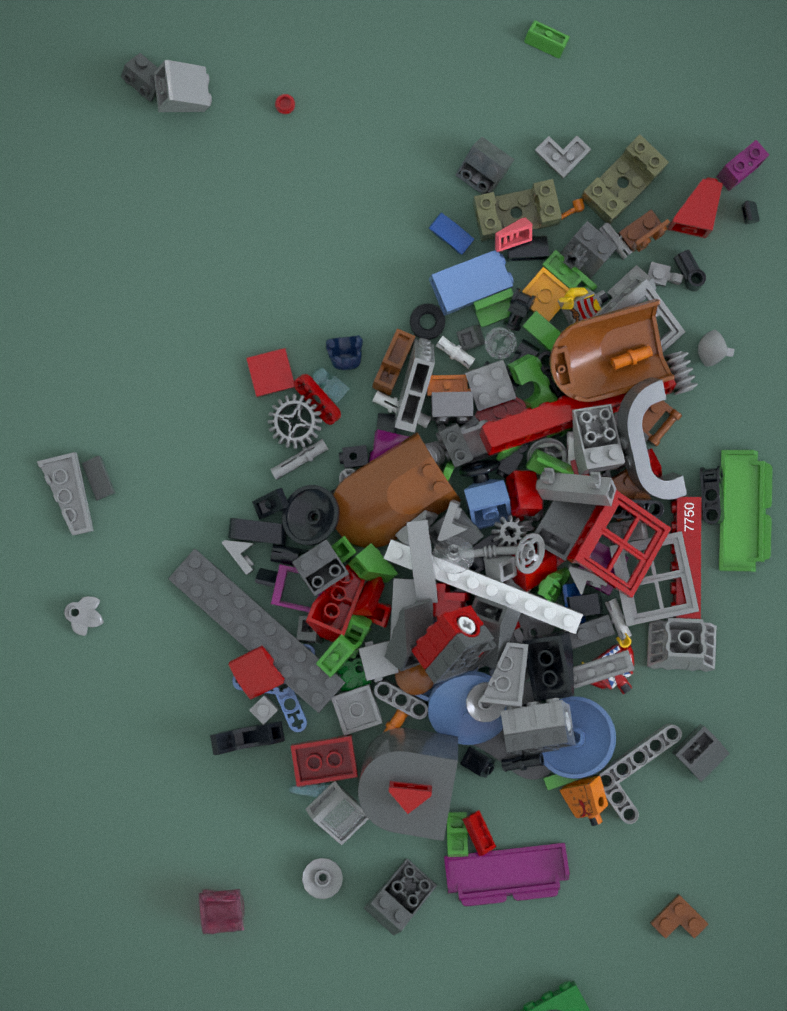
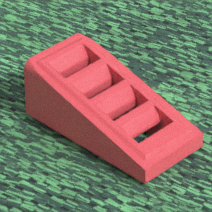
M524 217L495 233V251L500 252L532 241V223Z

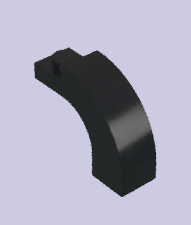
M282 721L246 726L210 735L213 755L285 741Z

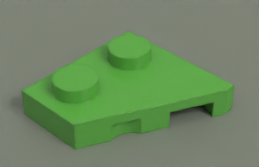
M564 567L543 579L539 584L538 594L544 599L555 603L563 590L562 586L567 583L571 576L568 567Z

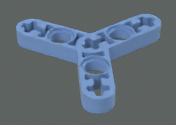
M303 644L307 648H310V651L315 654V649L312 645ZM233 677L234 687L243 691L239 683L236 682V678ZM289 686L284 688L283 691H280L279 687H275L273 691L265 692L276 695L292 731L301 732L306 728V716L296 693ZM291 698L295 701L296 706L293 710L285 708L284 702L286 699ZM298 709L300 713L296 714L297 718L303 720L301 728L293 726L292 723L295 722L293 716L290 718L288 714L294 713Z

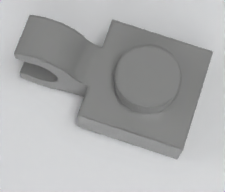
M651 261L648 275L653 279L655 285L665 287L667 282L680 285L683 279L682 274L670 273V266Z

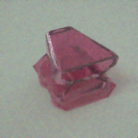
M203 889L202 893H199L203 934L244 930L245 908L244 898L241 895L240 889L224 891Z

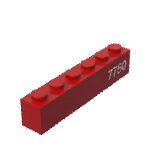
M679 497L671 501L670 510L671 513H674V521H671L670 531L671 533L682 531L699 611L674 616L673 618L701 619V497ZM673 543L670 544V552L674 554V562L670 563V572L679 570ZM681 577L673 578V582L670 583V594H673V602H670V607L687 604Z

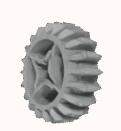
M293 394L292 401L289 400L288 396H285L286 403L283 404L282 400L279 399L278 403L281 406L279 408L276 405L272 406L276 413L269 412V416L274 417V420H268V424H274L273 427L269 428V431H276L273 435L274 439H277L279 436L281 437L278 442L280 445L286 440L287 448L290 447L291 442L294 449H297L298 442L304 448V441L306 439L309 444L312 443V440L309 438L311 435L314 438L318 437L314 430L321 431V427L316 426V423H322V419H316L317 416L321 415V412H313L317 405L314 404L310 407L309 404L312 401L310 398L304 403L303 395L300 396L299 401L296 394ZM296 406L291 415L281 414L286 408ZM302 408H305L311 414V423L301 418ZM298 416V421L301 423L292 427V423L289 420L295 419ZM279 420L289 425L288 436L281 432ZM299 428L309 429L303 436L293 438Z

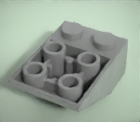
M611 404L572 410L574 456L579 475L613 470L622 466L625 463Z

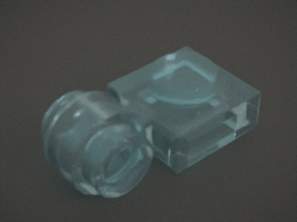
M322 367L319 370L316 369L312 374L313 380L319 386L322 384L326 385L322 390L336 404L350 389L335 375L329 380L330 374Z

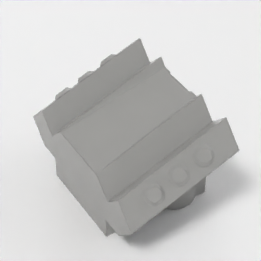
M667 618L666 621L657 620L650 622L647 667L652 669L664 668L666 670H702L704 672L715 670L717 626L712 623H705L703 619Z

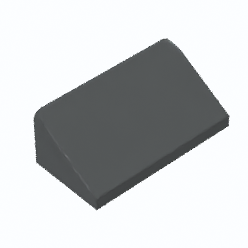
M100 455L82 463L96 501L115 494Z

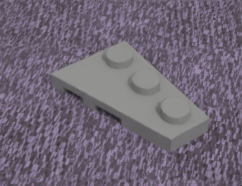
M507 642L480 703L522 707L528 644Z

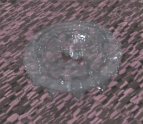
M497 327L489 331L484 344L486 351L491 357L504 359L514 353L517 341L511 330ZM505 336L504 344L506 347L501 346L500 349L496 350L497 343L495 340H501Z

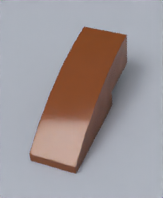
M400 329L396 330L373 382V389L389 396L391 395L416 336Z

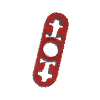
M302 374L295 379L294 387L297 392L304 396L305 401L309 398L312 400L309 404L310 406L317 405L314 411L321 412L319 417L326 424L332 425L341 418L339 408L311 376ZM314 395L319 397L321 403L315 400Z

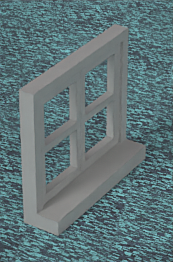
M637 276L594 316L635 305L644 296L648 301L659 299L661 304L657 306L656 317L660 316L670 329L660 339L662 352H664L685 331L648 280Z
M682 531L668 534L662 544L664 546L674 543L679 570L656 574L653 560L651 564L653 575L644 577L640 584L655 583L660 609L637 614L634 596L633 598H628L619 592L626 626L699 611ZM652 538L629 542V544L639 551L645 550ZM617 545L609 546L611 557L616 552ZM622 550L614 564V571L617 577L627 583L630 577L625 554L628 552ZM681 577L687 604L664 608L658 582Z

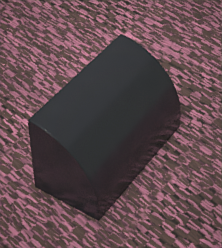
M532 236V241L507 249V262L547 260L549 257L547 236Z

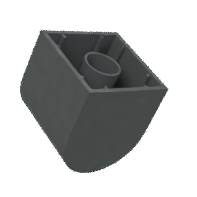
M395 728L377 736L365 752L358 786L359 802L368 819L386 831L444 841L458 763V737L411 728ZM390 781L432 785V795L407 814L389 793Z

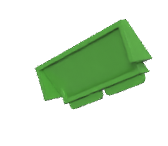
M721 450L724 520L720 524L719 571L756 572V562H765V560L771 557L772 518L766 515V509L772 506L773 468L766 461H758V451Z

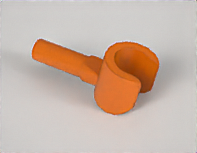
M580 198L572 201L574 208L561 214L562 219L573 213L582 212L585 207L583 199Z

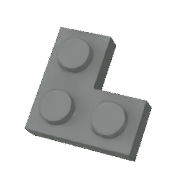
M548 136L534 152L564 179L591 151V148L576 136L562 149Z

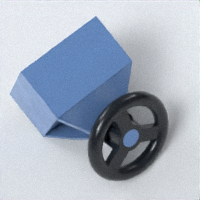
M495 460L474 462L459 470L461 476L473 478L474 483L467 487L464 493L469 518L479 529L494 526L495 522L501 523V517H504L507 521L508 516L511 515L510 499L504 480L489 479L488 473L498 467V462Z

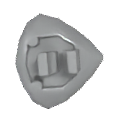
M716 329L707 332L698 344L699 358L706 367L719 363L725 356L733 357L735 349L727 348L723 336Z

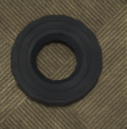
M433 304L419 305L410 316L411 330L419 338L431 340L438 337L445 327V316L442 310ZM425 314H430L435 318V325L431 329H424L420 325V318Z

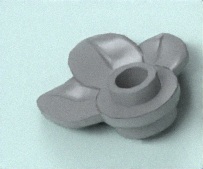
M86 596L80 599L79 602H71L65 607L64 615L71 622V627L75 633L85 636L88 627H97L103 624L102 616L95 610L100 603L98 598ZM72 609L78 610V614L76 616L71 615Z
M523 613L519 616L518 621L525 639L533 636L530 633L531 629L536 631V636L551 634L554 630V625Z

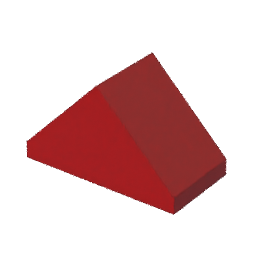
M390 781L389 793L404 811L409 814L431 797L432 785Z

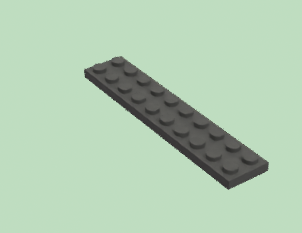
M194 549L168 578L249 652L262 645L274 659L273 665L285 678L284 683L318 713L321 712L346 683L336 673L330 678L316 664L319 658L299 640H296V637L197 549Z

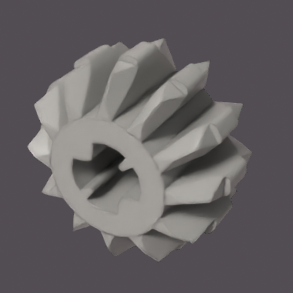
M512 515L508 516L507 521L504 517H501V523H494L497 529L491 531L492 534H498L497 537L493 538V541H501L498 547H502L504 543L506 544L505 547L511 545L518 546L517 542L520 543L522 540L520 536L527 535L526 532L521 531L525 524L518 526L517 524L520 522V519L517 518L513 522ZM505 528L512 530L513 534L506 536L505 532L507 530Z

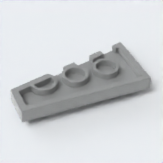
M73 452L37 461L39 468L42 469L45 475L44 478L47 484L51 487L55 501L58 502L62 510L61 513L71 534L79 535L94 531L77 453Z

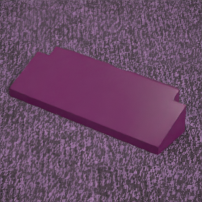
M565 843L490 851L483 856H479L478 853H469L468 856L463 857L444 856L448 894L458 893L459 901L465 907L503 903L506 901L507 896L512 895L516 901L555 897L558 895V890H560L559 881L569 880L570 876Z

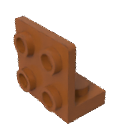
M651 209L618 234L619 236L622 235V240L633 252L636 250L640 252L648 246L651 239L656 241L665 234L670 221L667 219L661 223Z

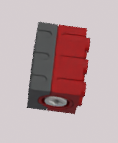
M471 605L463 608L459 606L453 611L440 613L437 616V622L426 629L427 633L416 641L417 645L412 649V653L433 683L436 684L477 669L497 645L493 641L494 637Z

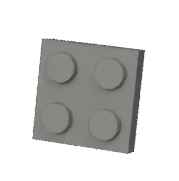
M503 359L465 372L478 411L516 398Z
M370 684L337 694L332 698L344 736L383 723Z

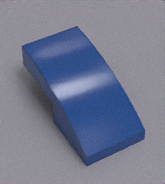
M440 213L429 227L437 237L445 241L461 255L474 240L465 230L443 213Z

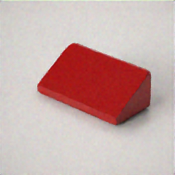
M377 577L365 584L353 615L372 616L385 587L381 577Z

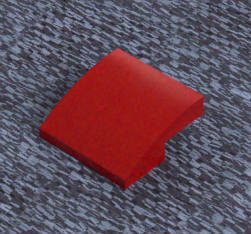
M262 645L230 661L228 664L237 682L250 700L284 684L285 678L273 665L274 659Z

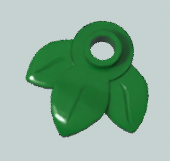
M356 658L353 661L348 660L337 672L342 675L341 678L346 682L340 689L341 691H349L367 684L371 685V680L366 681L364 668L363 671H358L356 666L363 667L361 658Z

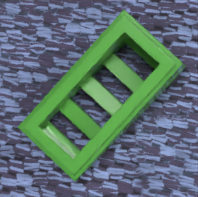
M352 615L344 637L353 645L357 641L347 636L363 642L372 620L362 615ZM350 629H353V630H355V631H358V632L362 633V635L359 634V633H356V632H354V631H352V630H350ZM357 649L356 652L351 656V658H354V659H355V657H356V655H357V653H358V649Z

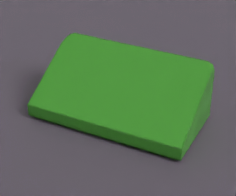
M534 20L524 42L547 54L560 58L570 36Z

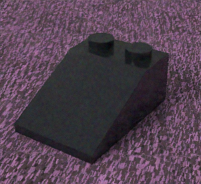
M569 631L532 636L523 640V644H528L527 666L534 701L573 697V649Z

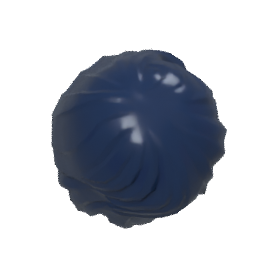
M360 335L326 340V350L333 367L338 370L349 371L356 369L360 365L363 339Z

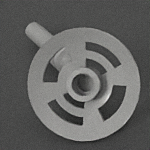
M530 533L523 537L518 546L496 547L493 545L491 547L489 545L488 548L484 546L481 549L460 551L461 559L475 557L487 558L488 556L492 558V555L494 557H497V555H515L518 570L522 573L530 574L540 566L545 553V544L540 535ZM535 542L537 543L538 548L537 554H535V549L533 545ZM532 561H534L530 566L525 567V565H528Z

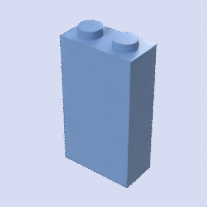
M494 250L430 276L429 282L444 316L513 287V277L505 268L506 261L503 254H499V252Z

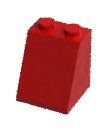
M710 177L702 179L669 223L667 229L706 238L713 231L723 183Z

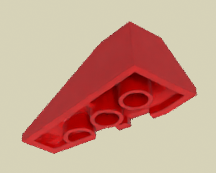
M348 564L345 568L349 574L323 591L313 602L306 619L308 625L320 637L331 642H335L341 634L345 635L365 580L361 579Z

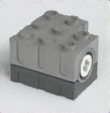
M559 698L546 700L547 703L545 704L529 702L526 703L527 707L507 706V710L501 711L506 752L519 756L522 754L532 755L575 746L570 705L563 702V700H559Z

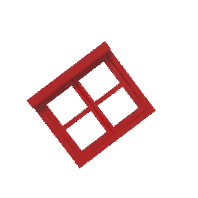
M616 490L611 506L596 505L566 559L572 563H578L628 598H633L671 528ZM618 506L635 517L623 539L606 528ZM639 520L656 531L644 553L627 543ZM602 535L618 546L607 568L589 558ZM622 550H625L639 560L627 583L610 572Z

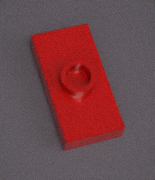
M480 810L474 811L462 819L479 856H483L496 848Z

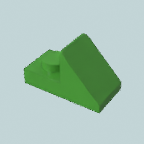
M345 536L331 546L342 563L357 553Z

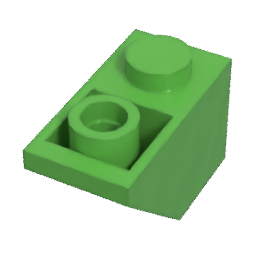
M372 543L348 563L353 571L364 580L371 581L381 577L383 583H388L398 574L392 564L384 559L380 551Z

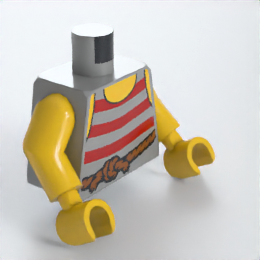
M572 287L564 297L559 298L558 303L569 325L593 317L602 308L601 305L608 301L609 298L604 290L595 294L584 287Z

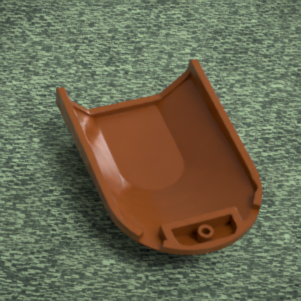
M649 300L587 318L568 326L556 339L550 355V370L558 388L575 400L594 402L627 393L634 385L650 377L662 379L663 382L675 379L674 374L671 373L663 357L657 326L656 311L657 306L661 304L660 300ZM646 345L651 347L653 357L638 361L633 366L627 365L617 370L612 368L610 358L625 354L630 349L636 350Z
M416 432L340 482L333 493L339 506V521L336 530L342 537L345 536L354 545L366 548L372 543L375 548L388 545L391 540H397L398 538L395 534L406 526L407 522H411L424 510L438 515L448 509L450 501L460 502L461 498L433 459L419 433Z

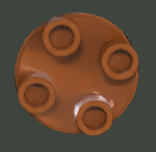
M421 664L404 671L398 669L399 673H395L398 686L404 692L411 695L426 693L434 685Z

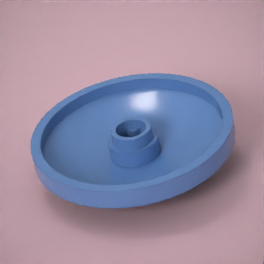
M469 671L439 682L431 692L428 701L429 720L435 731L440 734L457 736L458 744L462 745L483 743L499 734L503 729L501 715L491 722H480L471 717L466 708V698L469 691L480 683L489 682L492 676L482 672Z
M565 697L559 700H563V702L570 705L572 729L574 730L576 745L542 753L544 765L553 773L565 778H587L602 770L611 759L616 745L615 727L606 710L596 702L583 697Z

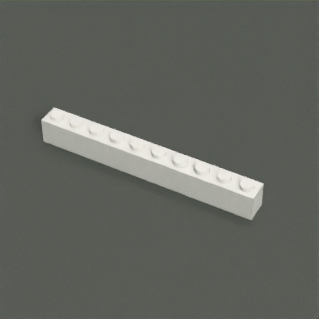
M391 540L384 559L412 570L409 545ZM432 555L435 578L437 580L576 634L583 616L582 613Z

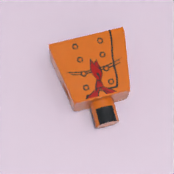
M600 775L579 779L566 784L560 789V793L576 818L588 817L591 826H596L603 822L600 813L608 807V802Z

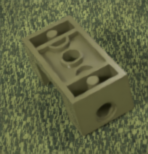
M639 134L625 149L620 158L600 178L597 177L583 191L581 198L605 223L611 224L651 184L669 162ZM620 178L626 179L628 186L626 188L619 187L617 180Z
M553 179L533 183L532 188L496 197L494 192L474 196L473 199L481 242L495 239V233L524 217L532 223V231L559 225L562 219ZM518 208L521 210L522 215L519 218H513L510 211Z

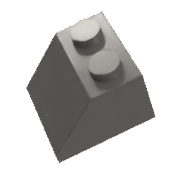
M587 221L560 254L562 255L570 244H573L574 247L580 244L585 250L587 249L585 257L588 260L583 263L584 265L579 270L591 279L618 247Z

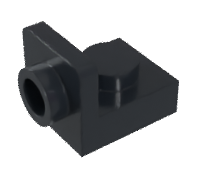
M469 746L460 765L481 777L487 778L493 772L496 760Z

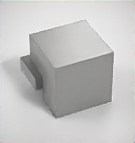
M390 640L373 644V641L364 642L365 647L358 649L366 681L373 679L374 682L382 681L384 676L399 673L398 668L385 658L387 645Z

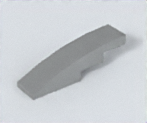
M428 520L407 522L417 603L427 599H432L433 603L438 602Z

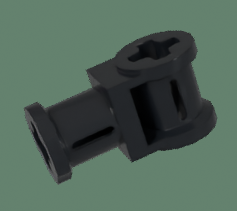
M517 288L508 309L510 314L507 320H504L503 325L511 330L520 331L521 321L527 316L536 296H530L521 292L520 288Z

